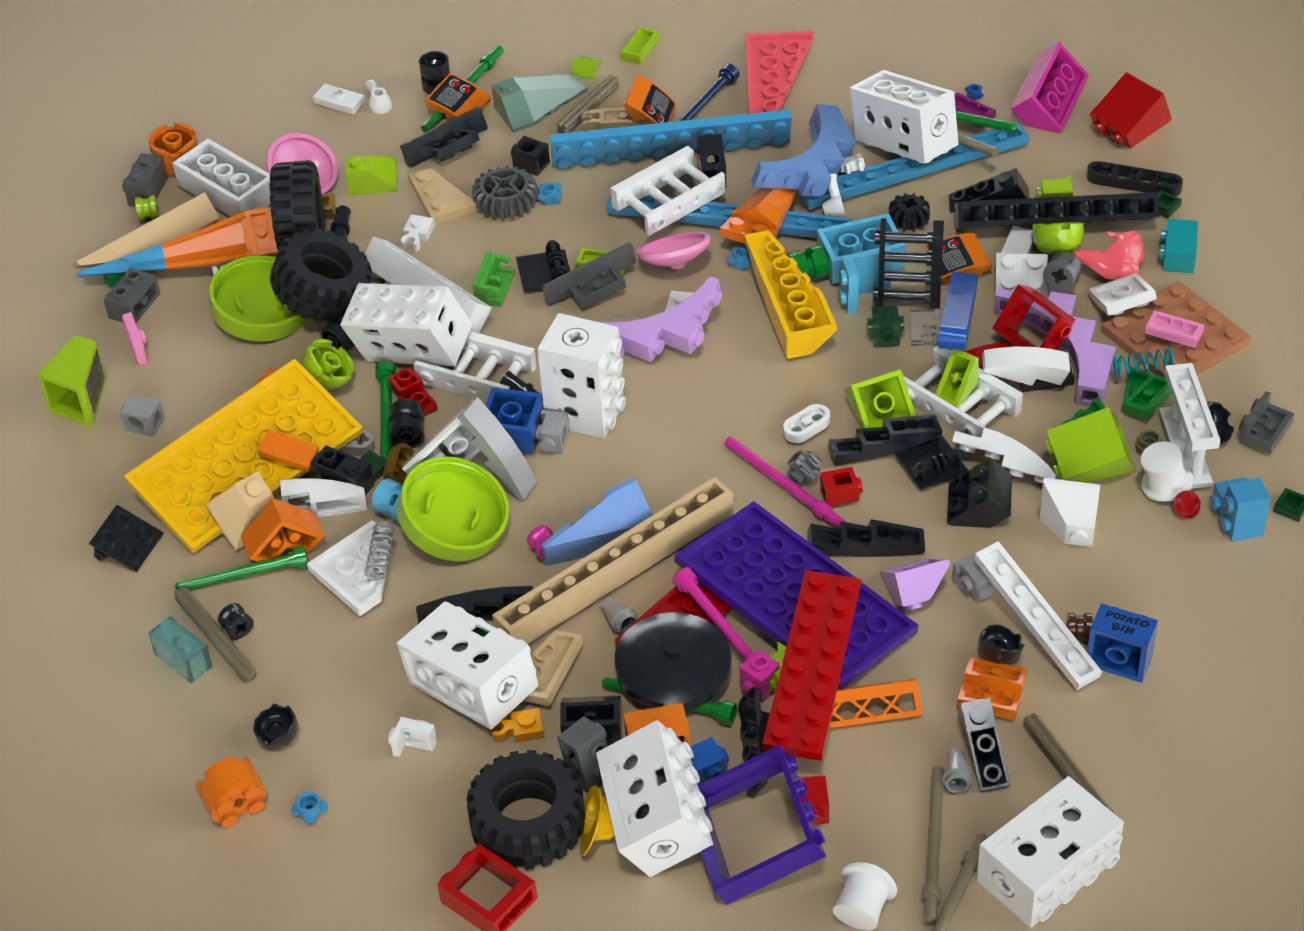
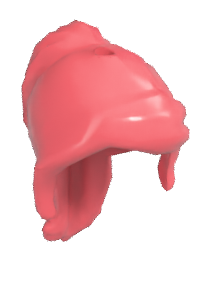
M1132 230L1121 234L1107 231L1108 237L1117 238V240L1110 244L1104 252L1089 249L1072 252L1079 258L1082 264L1087 265L1103 278L1113 281L1138 273L1139 265L1144 258L1141 235Z

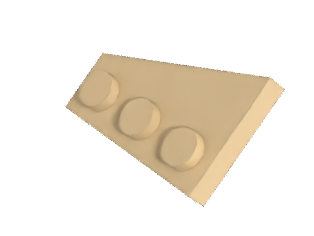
M432 168L408 174L409 182L427 216L434 218L435 224L478 212L476 202H473L472 199Z
M555 630L533 652L532 662L536 669L539 687L523 700L524 702L550 706L584 643L581 634Z

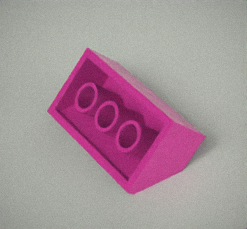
M1059 41L1038 54L1011 110L1025 126L1060 133L1089 74Z

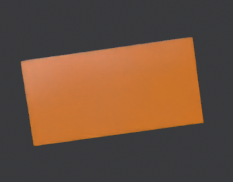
M268 429L258 449L259 456L309 472L311 468L310 462L319 452V446L270 429Z

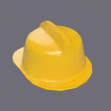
M596 785L590 788L584 805V830L579 845V854L582 857L587 854L593 841L608 840L615 836L606 795L601 794L599 787Z

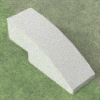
M1003 347L984 350L982 353L984 373L1031 386L1036 379L1062 385L1070 372L1069 354L1054 349Z
M316 478L280 480L282 501L316 513L317 518L367 510L363 487L335 480Z

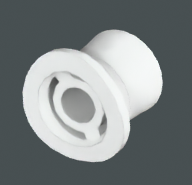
M1166 441L1154 443L1148 446L1141 455V464L1145 471L1141 486L1143 493L1152 500L1173 501L1179 492L1191 491L1194 486L1193 473L1183 463L1182 451L1174 443Z
M864 862L848 864L842 868L840 873L844 887L833 907V913L836 918L850 927L865 931L874 930L877 928L885 901L894 899L897 894L896 883L886 871L876 865Z

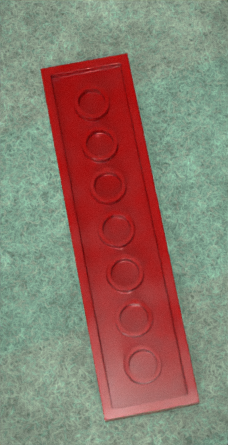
M805 570L762 743V751L766 752L781 745L788 755L794 754L795 757L822 761L862 579Z

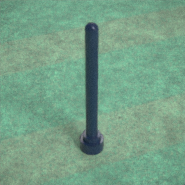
M725 64L719 71L718 79L678 121L692 120L725 85L733 84L739 78L738 69L733 64Z

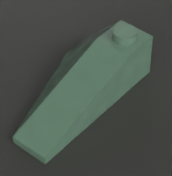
M578 74L515 77L491 85L494 108L513 133L535 126L545 114H553L556 112V107L562 103L568 104L588 91V87Z

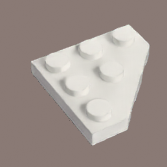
M373 520L307 563L308 571L359 616L382 602L385 578L380 581H374L369 579L364 572L368 560L367 556L371 545L373 527L376 524ZM384 529L377 530L380 534L388 535ZM376 537V538H375L378 542H380V541L386 542V543H389V542H390V539H389V538H388V539H382V538H379V537ZM374 545L377 549H384L386 551L389 549L388 546ZM373 552L375 556L387 557V553ZM376 558L371 560L374 564H386L385 560H378ZM370 568L374 572L383 573L378 568ZM369 570L367 571L371 578L379 579L384 576L373 574Z

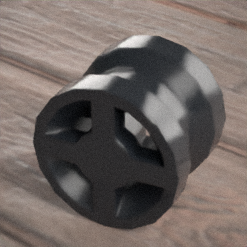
M232 603L224 607L217 619L218 623L226 629L227 634L232 639H240L246 636L254 624L253 619L245 613L244 608L238 603Z

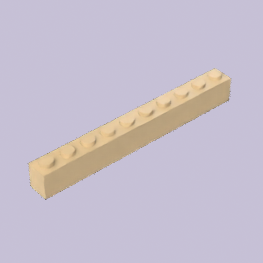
M716 477L712 478L492 615L494 627L503 629L508 635L516 639H522L527 644L732 516L733 492Z

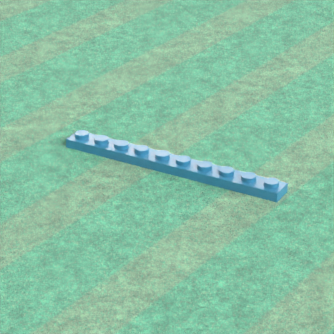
M1018 122L1015 123L1017 125L1015 132L994 129L970 137L998 148V153L1029 144V135ZM958 144L947 153L935 157L929 163H919L910 158L900 157L864 168L863 171L857 170L851 172V174L837 176L836 180L841 199L844 200L989 155ZM828 188L824 197L801 196L799 192V197L808 210L822 206L824 202L831 198Z
M610 194L606 205L607 213L644 218L643 215L630 205L620 211L614 209ZM650 195L640 199L651 210L662 205ZM710 201L676 221L721 227L731 217V212L739 205ZM788 211L778 234L817 238V229L852 222L853 218Z

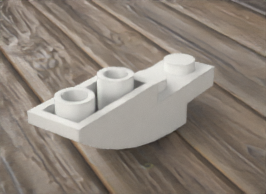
M984 427L981 438L958 431L954 433L952 442L959 444V450L962 449L973 454L975 449L985 451V457L999 461L1001 456H1004L1001 466L1008 469L1012 476L1023 478L1025 473L1035 476L1034 481L1043 484L1044 478L1058 479L1056 472L1038 454L1000 432Z

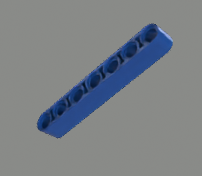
M952 272L939 327V349L965 351L976 298L978 274Z

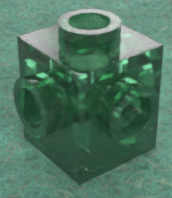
M897 305L871 307V318H867V333L872 334L874 348L900 346V331L905 330L904 316H899Z

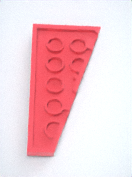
M814 31L745 34L749 114L781 111L813 42Z

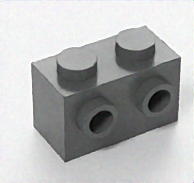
M141 153L137 161L133 163L127 178H124L122 183V189L126 194L128 206L136 207V197L146 199L150 195H155L157 199L168 180L163 156Z
M130 268L104 299L108 318L123 322V314L131 312L136 324L160 295L156 275Z
M582 717L557 736L563 760L568 764V768H572L578 775L582 789L589 792L592 786H598L602 782L596 752L608 747L607 733L599 723H593L586 717Z

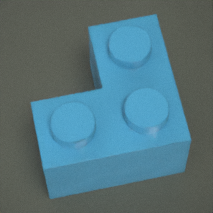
M1247 477L1214 483L1213 495H1210L1209 499L1210 506L1214 512H1217L1220 518L1221 529L1227 532L1231 542L1264 535L1271 497L1261 478L1248 480Z

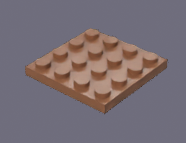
M1179 280L1157 292V299L1150 301L1146 306L1127 309L1122 314L1116 315L1101 325V332L1128 354H1133L1136 360L1139 352L1144 355L1146 360L1148 351H1151L1155 358L1158 349L1162 351L1165 358V350L1168 347L1172 348L1174 365L1192 363L1196 375L1246 347L1251 341L1249 334ZM1153 311L1204 324V332L1196 348L1145 334V327ZM1149 353V371L1166 378L1160 353H1158V370H1155ZM1169 353L1167 354V365H1170ZM1140 355L1139 363H1141L1144 366L1142 357Z

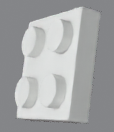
M996 253L995 295L997 289L1014 291L1017 285L1020 284L1032 287L1047 297V286L1044 283L1043 272L1048 263V254Z
M1137 273L1088 289L1090 299L1108 316L1120 315L1124 310L1133 307L1146 306L1150 301L1157 299L1155 290Z

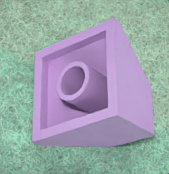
M931 557L880 571V575L894 604L905 607V610H912L922 607L921 602L931 599L950 566L949 559Z

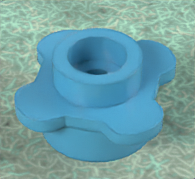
M545 183L537 187L538 191H540L538 200L546 205L556 204L562 197L559 191L562 187L559 183Z
M733 247L731 255L726 258L727 262L737 270L747 269L751 265L748 250L744 247Z
M305 792L297 798L296 804L292 806L291 811L293 815H299L304 818L305 823L311 824L316 821V817L321 812H325L328 809L326 801H320V797L316 793Z

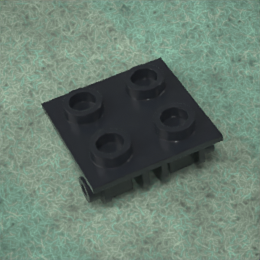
M555 240L547 242L545 246L546 252L516 257L524 292L543 289L542 286L570 272L565 249L561 250L560 244Z
M943 436L895 453L896 458L920 490L958 477L969 471L962 462L965 459L963 450L952 449Z
M116 505L91 539L89 545L94 547L93 555L97 560L102 561L111 557L137 573L164 532Z

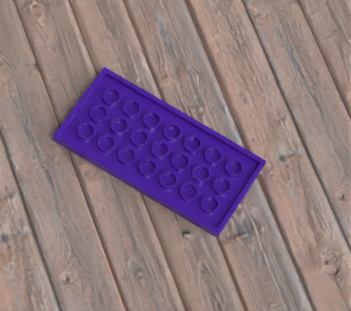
M755 501L675 554L674 563L682 569L689 567L696 574L697 581L776 643L779 642L785 647L787 646L805 570L856 578ZM862 582L838 691L845 688L918 632L919 625Z

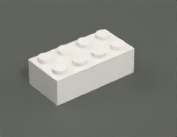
M209 138L173 162L177 185L195 196L205 192L215 208L231 217L243 211L264 208L271 204L270 174Z

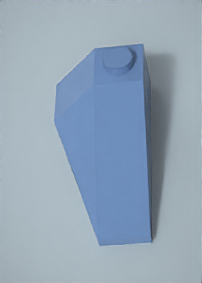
M633 477L611 488L603 494L605 499L592 509L588 506L582 512L585 515L576 523H567L542 543L543 563L549 566L584 558L651 517L653 514L637 480Z

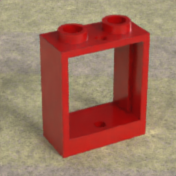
M1018 284L992 329L1016 347H1037L1017 332L1033 302H1036L1057 318L1040 348L1058 350L1063 340L1070 334L1076 319L1034 288Z
M478 844L472 851L466 852L462 856L460 863L450 872H446L437 884L440 902L481 931H506L537 900L535 881L481 844ZM481 867H484L513 887L490 911L459 891Z

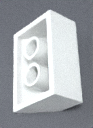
M464 408L404 463L402 469L406 474H409L414 467L428 459L458 457L471 460L480 451L471 441L475 435L458 419Z

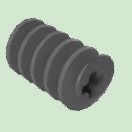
M1065 251L1054 255L1043 272L1046 286L1054 292H1064L1070 289L1081 273L1082 266L1079 258L1075 254Z

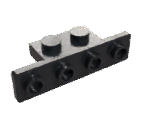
M476 107L401 144L400 148L409 167L428 158L446 161L453 157V153L472 148V144L480 140L478 133L486 130L488 126L481 108Z
M752 687L746 695L742 696L738 704L741 718L740 735L743 742L742 759L744 762L764 753L762 751V743L770 713L761 711L759 688ZM768 780L747 789V796L754 798L767 784Z

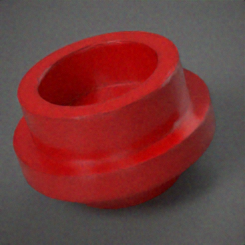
M1185 490L1179 492L1174 497L1173 508L1178 516L1192 518L1200 510L1201 501L1194 492Z

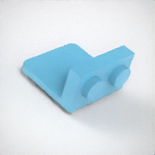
M879 250L841 257L838 298L840 304H844L847 314L858 313L859 294L873 292L874 287L879 286ZM885 262V271H892V262ZM884 281V290H888L891 287V281Z

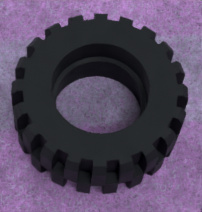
M310 160L274 164L270 169L269 189L272 226L276 247L279 250L281 243L289 235L295 232L299 233V231L309 229V231L321 229L324 232L325 223L321 184L316 164Z
M305 229L299 231V233L295 232L289 235L281 243L271 269L270 283L275 296L278 295V300L281 304H286L288 310L292 313L297 312L300 314V317L314 319V322L321 323L322 321H327V323H331L334 320L336 321L337 317L347 310L358 283H371L372 269L363 251L360 252L359 247L354 242L350 243L348 238L342 235L339 237L332 231L322 232L321 229H313L312 231ZM315 273L320 274V275H323V276H325V277H327V278H324V277H321V276H319V275H316Z
M527 750V753L510 752V756L507 757L501 755L493 759L492 765L487 763L480 770V775L477 774L470 783L471 788L467 792V811L471 834L475 844H481L515 868L525 866V869H534V865L542 864L544 867L552 864V859L557 858L559 860L567 855V848L572 850L578 843V837L583 833L585 807L581 782L578 780L576 772L572 768H568V764L560 758L554 760L552 754L543 752L541 755L537 754L536 750ZM521 799H539L551 805V808L543 815L529 820H515L501 814L509 804Z

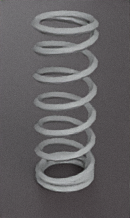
M378 522L373 527L371 545L364 572L369 579L374 581L383 580L387 576L386 566L389 564L387 559L390 558L389 551L392 549L390 544L393 543L391 537L395 534V528L387 522ZM387 529L391 533L388 535L380 534L377 530ZM376 537H379V538H382V539H388V538H389V539H390V542H389V543L382 542V541L378 542L375 538H376ZM380 544L388 546L389 549L387 551L384 549H377L374 547V545ZM373 552L387 553V557L375 556ZM375 558L385 560L386 564H374L371 560ZM370 568H378L383 573L374 572ZM369 570L373 574L384 576L379 579L371 578L367 571Z

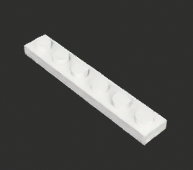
M999 541L975 553L974 561L1075 689L1078 690L1100 678L1102 674L1101 669Z

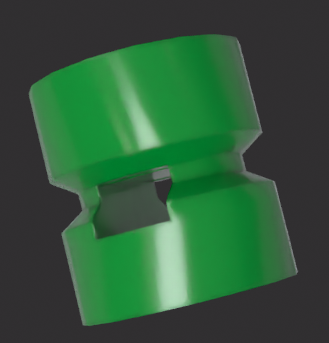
M820 244L806 248L804 253L798 250L786 254L798 263L797 267L802 273H806L814 280L828 276L830 273L826 252Z

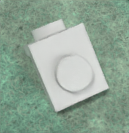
M401 717L397 726L391 729L388 737V743L391 745L393 756L400 757L405 745L433 752L437 744L434 724L424 720L417 721Z

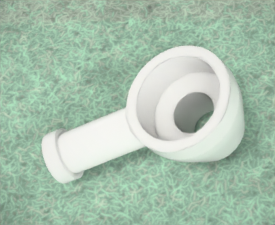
M368 80L365 83V87L370 93L369 110L374 114L389 112L392 108L390 96L384 88H377L375 80Z
M830 174L832 179L828 189L831 198L822 204L824 214L846 218L836 180L837 175Z

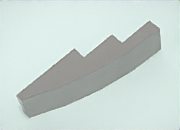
M476 397L458 416V419L475 435L471 441L487 457L484 464L520 501H523L536 485L537 480L513 439L491 411Z

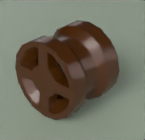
M1067 613V628L1076 639H1083L1085 642H1089L1090 628L1093 623L1092 613H1085L1083 616Z

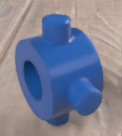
M971 84L965 87L967 97L973 100L983 98L984 94L981 93V85Z

